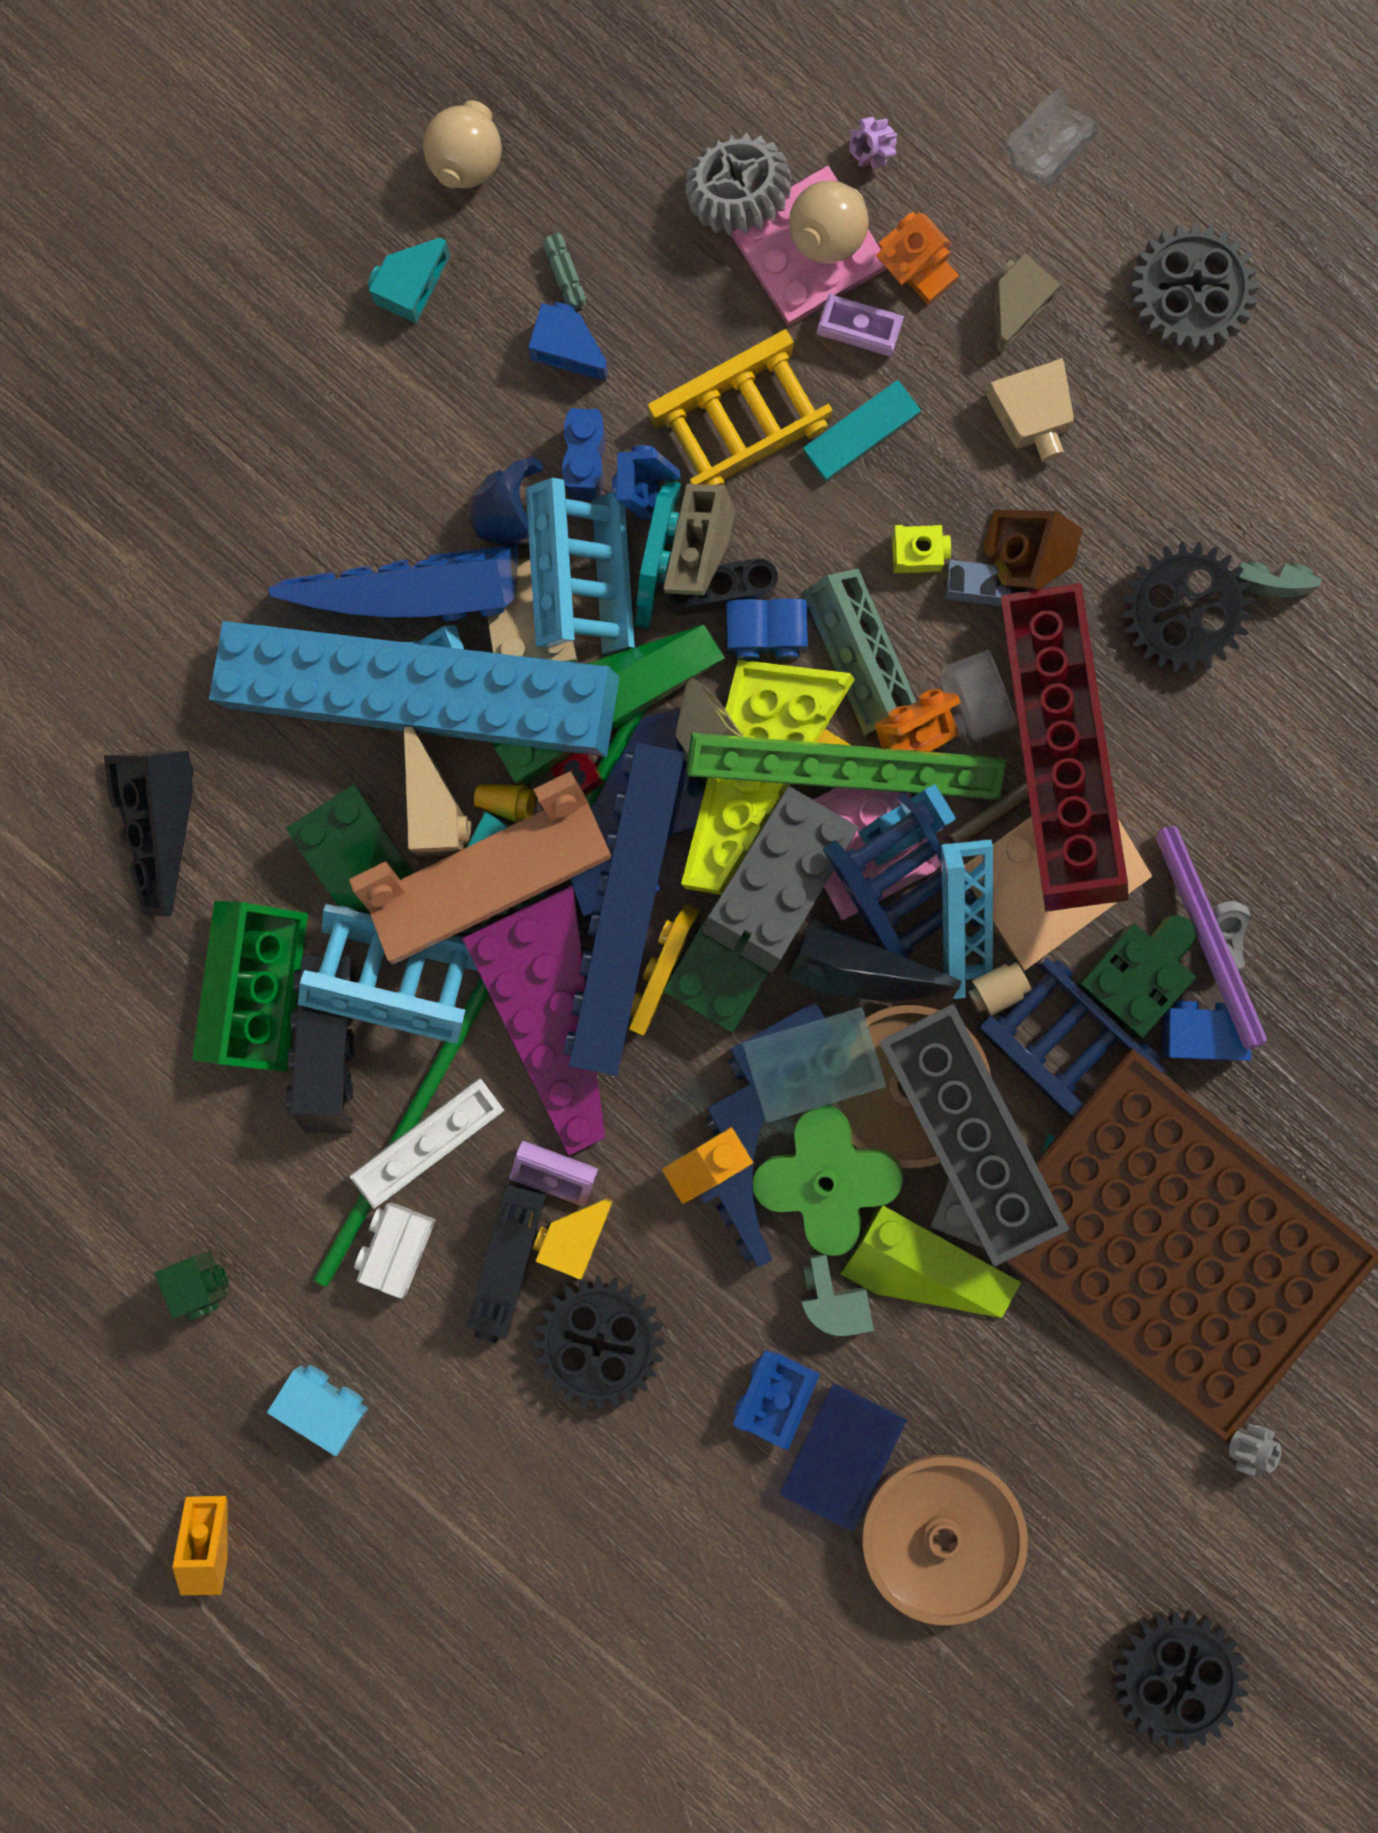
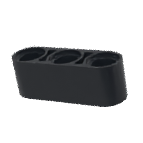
M761 558L718 565L704 595H692L688 600L680 602L674 600L671 594L664 591V601L666 607L672 613L688 615L726 608V602L731 600H769L777 588L778 572L771 561ZM757 572L764 573L770 578L771 582L765 588H756L750 584V576ZM724 579L731 584L732 588L727 594L717 595L711 591L710 584L714 580Z

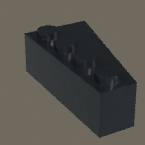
M302 956L301 969H295L294 973L295 993H299L300 981L304 970L315 973L319 972L324 956ZM341 956L335 977L356 983V967L351 956ZM298 1005V1008H293L291 1013L292 1032L297 1033L296 1047H290L288 1053L289 1071H294L293 1086H287L286 1110L291 1111V1115L305 1133H352L353 1119L348 1118L345 1114V1101L353 1099L354 1082H352L350 1068H346V1061H352L354 1058V1034L352 1029H347V1024L354 1023L355 1019Z

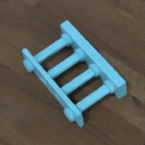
M550 478L526 487L536 646L553 647L574 641V634L601 637L602 654L605 655L634 648L625 506L616 500L613 492L592 499V503L566 499L564 480ZM567 515L593 520L595 542L568 538ZM569 555L596 559L597 582L571 578ZM572 594L598 598L600 621L573 618Z
M325 904L321 932L331 934L319 972L315 973L307 970L303 972L299 987L298 1005L458 1044L465 1010L456 1008L455 1002L464 969L478 970L462 939L464 936H451L410 956L399 992H392L375 987L385 952L371 915L357 912L347 906L337 907ZM346 939L370 944L361 977L357 983L335 977ZM425 958L449 964L439 1002L415 997Z

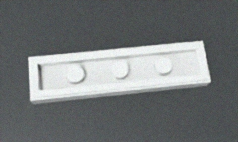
M479 1077L351 1173L349 1177L375 1209L501 1114L504 1109Z

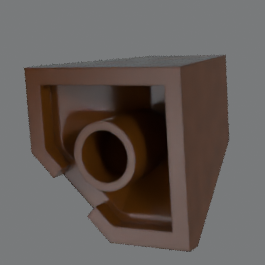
M994 510L983 548L988 557L994 561L999 571L997 575L1004 587L1039 590L1073 567L1083 528L1057 511Z

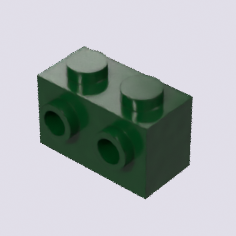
M211 1251L190 1257L154 1272L172 1319L184 1314L187 1322L219 1309L217 1300L228 1296L226 1290L229 1287L227 1273L221 1264L216 1265Z

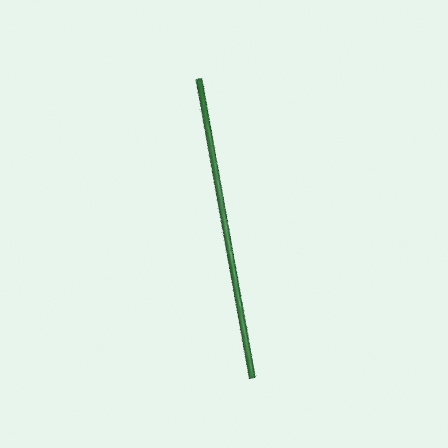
M646 710L620 725L609 744L607 757H602L597 766L605 783L585 795L591 809ZM535 895L521 904L526 907L542 898ZM481 977L463 1008L465 1015L458 1044L444 1042L387 1146L418 1124L489 996V992ZM362 1193L313 1279L325 1287H328L372 1207Z

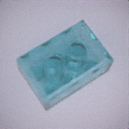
M862 1007L741 1043L766 1123L886 1087Z

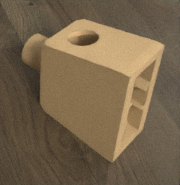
M1063 358L991 382L986 393L988 401L1016 448H1021L1035 443L1042 462L1050 461L1063 455L1064 450L1058 435L1069 431L1074 422Z

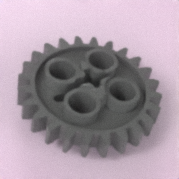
M1194 222L1189 233H1186L1182 225L1178 224L1173 232V237L1169 232L1163 230L1158 238L1159 243L1151 239L1146 246L1147 252H1140L1136 260L1140 266H1134L1130 274L1136 281L1130 284L1128 292L1138 295L1133 298L1130 307L1142 308L1136 321L1139 323L1148 320L1151 323L1146 331L1147 335L1157 330L1161 333L1158 344L1162 345L1168 338L1174 339V351H1177L1181 344L1186 342L1189 352L1194 353L1199 342H1201L1207 352L1213 347L1214 339L1223 346L1229 339L1228 333L1236 337L1242 329L1240 323L1246 324L1252 316L1248 310H1252L1258 300L1250 295L1256 293L1260 284L1249 280L1254 277L1258 270L1254 267H1245V264L1252 255L1250 253L1238 255L1237 250L1242 243L1240 240L1231 245L1226 243L1228 231L1223 232L1217 238L1214 236V225L1210 224L1205 233H1200L1197 222ZM1166 263L1178 265L1182 270V274L1169 272L1166 268ZM1205 264H1215L1219 267L1221 274H1211L1206 269ZM1159 285H1161L1164 288H1167V290H1161L1159 288ZM1219 286H1226L1228 288V291ZM1166 301L1178 303L1182 308V312L1174 313L1170 311L1166 306ZM1211 301L1218 304L1221 308V313L1216 314L1209 311L1205 302Z

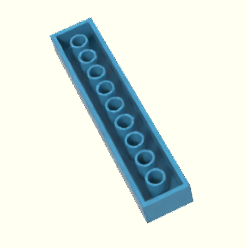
M222 621L209 700L233 710L404 731V727H413L417 733L607 757L620 677L608 666Z

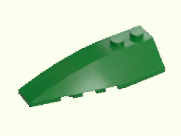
M701 625L587 664L608 666L620 677L612 731L684 686L692 677L695 679L724 661L725 658L705 625ZM492 742L496 752L517 784L527 785L573 754L572 752Z

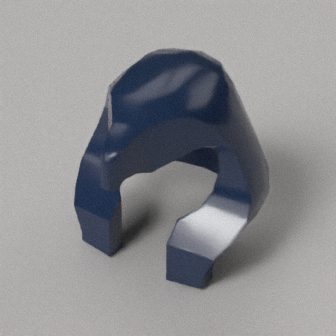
M534 457L517 460L504 472L498 470L488 475L482 486L473 493L470 504V521L474 531L481 540L493 544H529L528 516L524 512L519 489L523 478L544 471L542 462Z

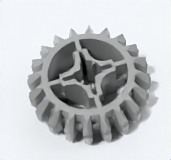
M747 132L742 139H735L730 134L728 141L721 143L715 139L714 148L702 147V157L692 158V168L687 170L685 192L694 216H698L703 226L710 225L715 233L725 228V231L731 236L736 229H741L746 235L748 228L756 226L761 230L764 220L775 222L776 212L785 211V200L790 198L791 193L790 181L792 178L783 152H778L774 142L766 144L762 135L752 141Z

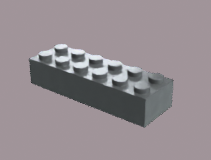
M954 1004L879 1041L994 1267L1070 1230Z

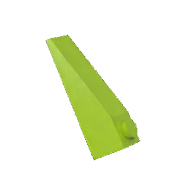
M884 1205L876 1207L840 1273L878 1295L1002 1318L1021 1284L1020 1281Z

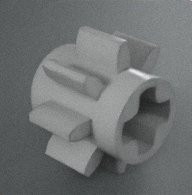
M1248 1424L1247 1431L1243 1429L1237 1430L1229 1446L1230 1457L1238 1460L1235 1469L1250 1476L1260 1478L1263 1475V1471L1273 1472L1281 1457L1280 1443L1272 1441L1275 1432L1253 1424Z

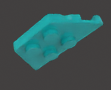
M666 480L665 486H662L656 498L640 571L636 604L638 609L634 627L650 630L660 583L665 584L671 552L667 551L668 545L673 546L679 520V513L676 512L682 485L680 482Z

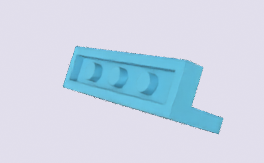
M991 840L941 845L943 973L962 981L953 999L965 998V980L976 979L993 970V845ZM983 855V862L971 873L965 869L962 857ZM973 885L982 891L983 895L970 906L965 902V891ZM973 918L981 923L983 927L970 938L965 934V924ZM973 950L983 957V964L965 966V956Z

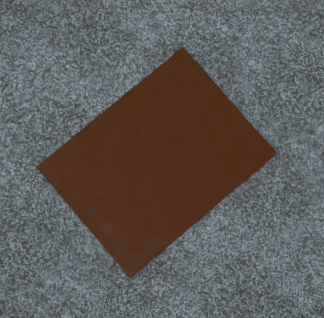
M1130 1047L1035 1162L1070 1230L1005 1261L1224 1442L1228 1443L1235 1432L1240 1429L1378 1263V1250L1135 1049ZM976 1233L975 1237L980 1240L978 1234Z

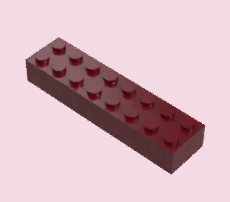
M1077 583L1001 595L1045 912L1129 901L1127 872L1082 584Z

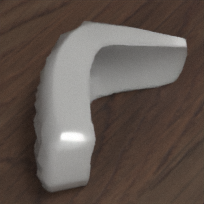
M1235 901L1217 904L1213 913L1238 971L1242 970L1245 965L1243 939L1250 920L1249 909Z

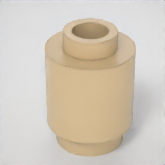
M1017 962L1010 966L1005 963L972 980L971 983L974 989L970 990L968 995L978 1013L986 1011L989 1016H992L1023 1000L1024 994L1030 992L1031 987Z

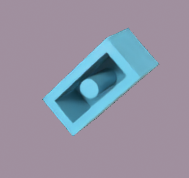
M300 1365L293 1370L267 1413L329 1453L337 1456L344 1449L369 1408L361 1404L363 1398L347 1387H342L339 1390L327 1382L329 1379L328 1375L320 1369L308 1365L307 1368Z

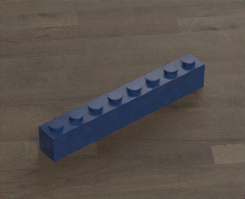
M637 742L634 752L626 750L621 774L629 776L626 792L618 790L613 811L614 815L621 816L617 832L609 830L607 846L612 855L609 872L601 871L596 895L604 896L601 912L592 911L588 935L596 937L593 951H584L579 974L587 976L584 992L576 991L571 1015L579 1016L576 1032L567 1031L563 1055L570 1056L569 1066L618 1075L684 752Z

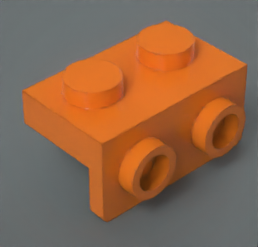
M932 689L920 694L919 700L915 703L892 709L888 712L889 717L874 724L881 747L930 752L954 739L958 734L950 709L961 703L959 695L945 693L941 689Z

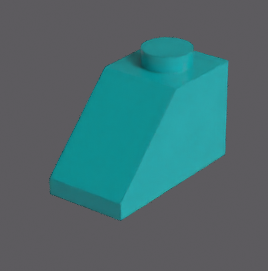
M437 238L387 255L381 267L376 266L368 281L369 292L374 304L417 324L451 256L447 241Z

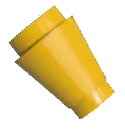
M478 784L474 795L475 807L482 808L515 823L531 817L536 803L535 791L527 789L526 784Z

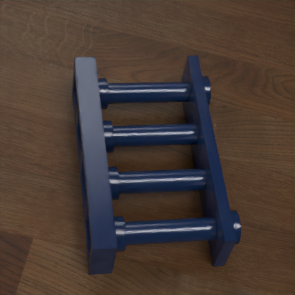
M902 793L897 799L907 816L857 851L852 848L847 852L836 840L822 850L877 945L910 959L909 954L913 952L912 947L942 927V907L904 934L901 932L896 934L893 928L898 925V919L942 889L941 845L930 824L935 822L931 812L923 802L920 801L915 804L906 794ZM915 830L922 845L875 878H864L862 872L867 869L865 866L867 863ZM929 859L931 860L937 871L936 874L890 906H880L878 900L883 897L881 894L883 891ZM968 889L965 891V902L971 906L977 899L971 890ZM973 918L969 921L975 928L981 924Z
M1046 957L1036 964L1045 975L1004 1018L999 1016L995 1020L992 1016H986L976 1027L994 1047L1069 1119L1074 1117L1083 1105L1072 1094L1076 1090L1074 1085L1115 1042L1126 1052L1130 1047L1135 1049L1162 1073L1165 1071L1158 1064L1161 1057L1157 1052L1144 1042L1139 1046L1069 979L1073 973L1057 958L1051 961ZM1058 986L1074 1001L1073 1005L1033 1046L1028 1044L1026 1048L1023 1047L1014 1038L1018 1033L1016 1028ZM1087 1014L1104 1031L1063 1074L1058 1072L1054 1076L1043 1066L1047 1061L1045 1056Z

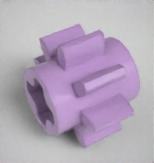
M874 117L861 119V128L850 130L849 152L859 160L858 166L860 167L871 165L875 169L886 166L885 157L897 154L895 150L897 133L888 126V119L886 118L876 121Z

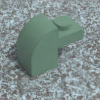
M822 1253L809 1255L810 1265L803 1266L807 1291L815 1289L816 1295L800 1298L810 1321L823 1332L835 1336H850L874 1331L866 1289L859 1287L833 1292L827 1255Z

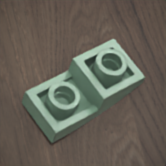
M1253 561L1248 563L1241 562L1236 567L1244 569L1237 578L1238 583L1251 582V586L1245 591L1264 596H1306L1317 589L1322 581L1321 578L1312 575L1313 571L1310 568L1298 563H1291L1290 565L1285 563L1274 575L1270 574L1268 567Z

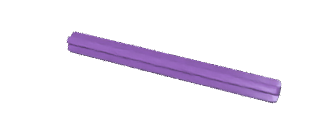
M1175 826L1163 828L1158 831L1156 840L1190 921L1196 928L1198 940L1243 1047L1246 1050L1258 1048L1264 1045L1267 1037L1180 832Z

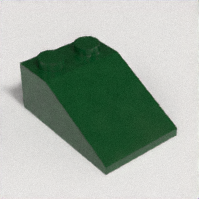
M354 784L286 828L300 852L338 906H347L357 912L370 915L369 910L353 892L349 879L385 861L400 880L414 874L361 790Z

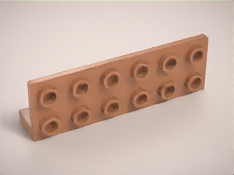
M571 771L534 789L538 801L544 809L543 811L400 880L386 861L349 879L353 892L370 912L386 958L391 964L398 963L611 858L612 855L587 799Z

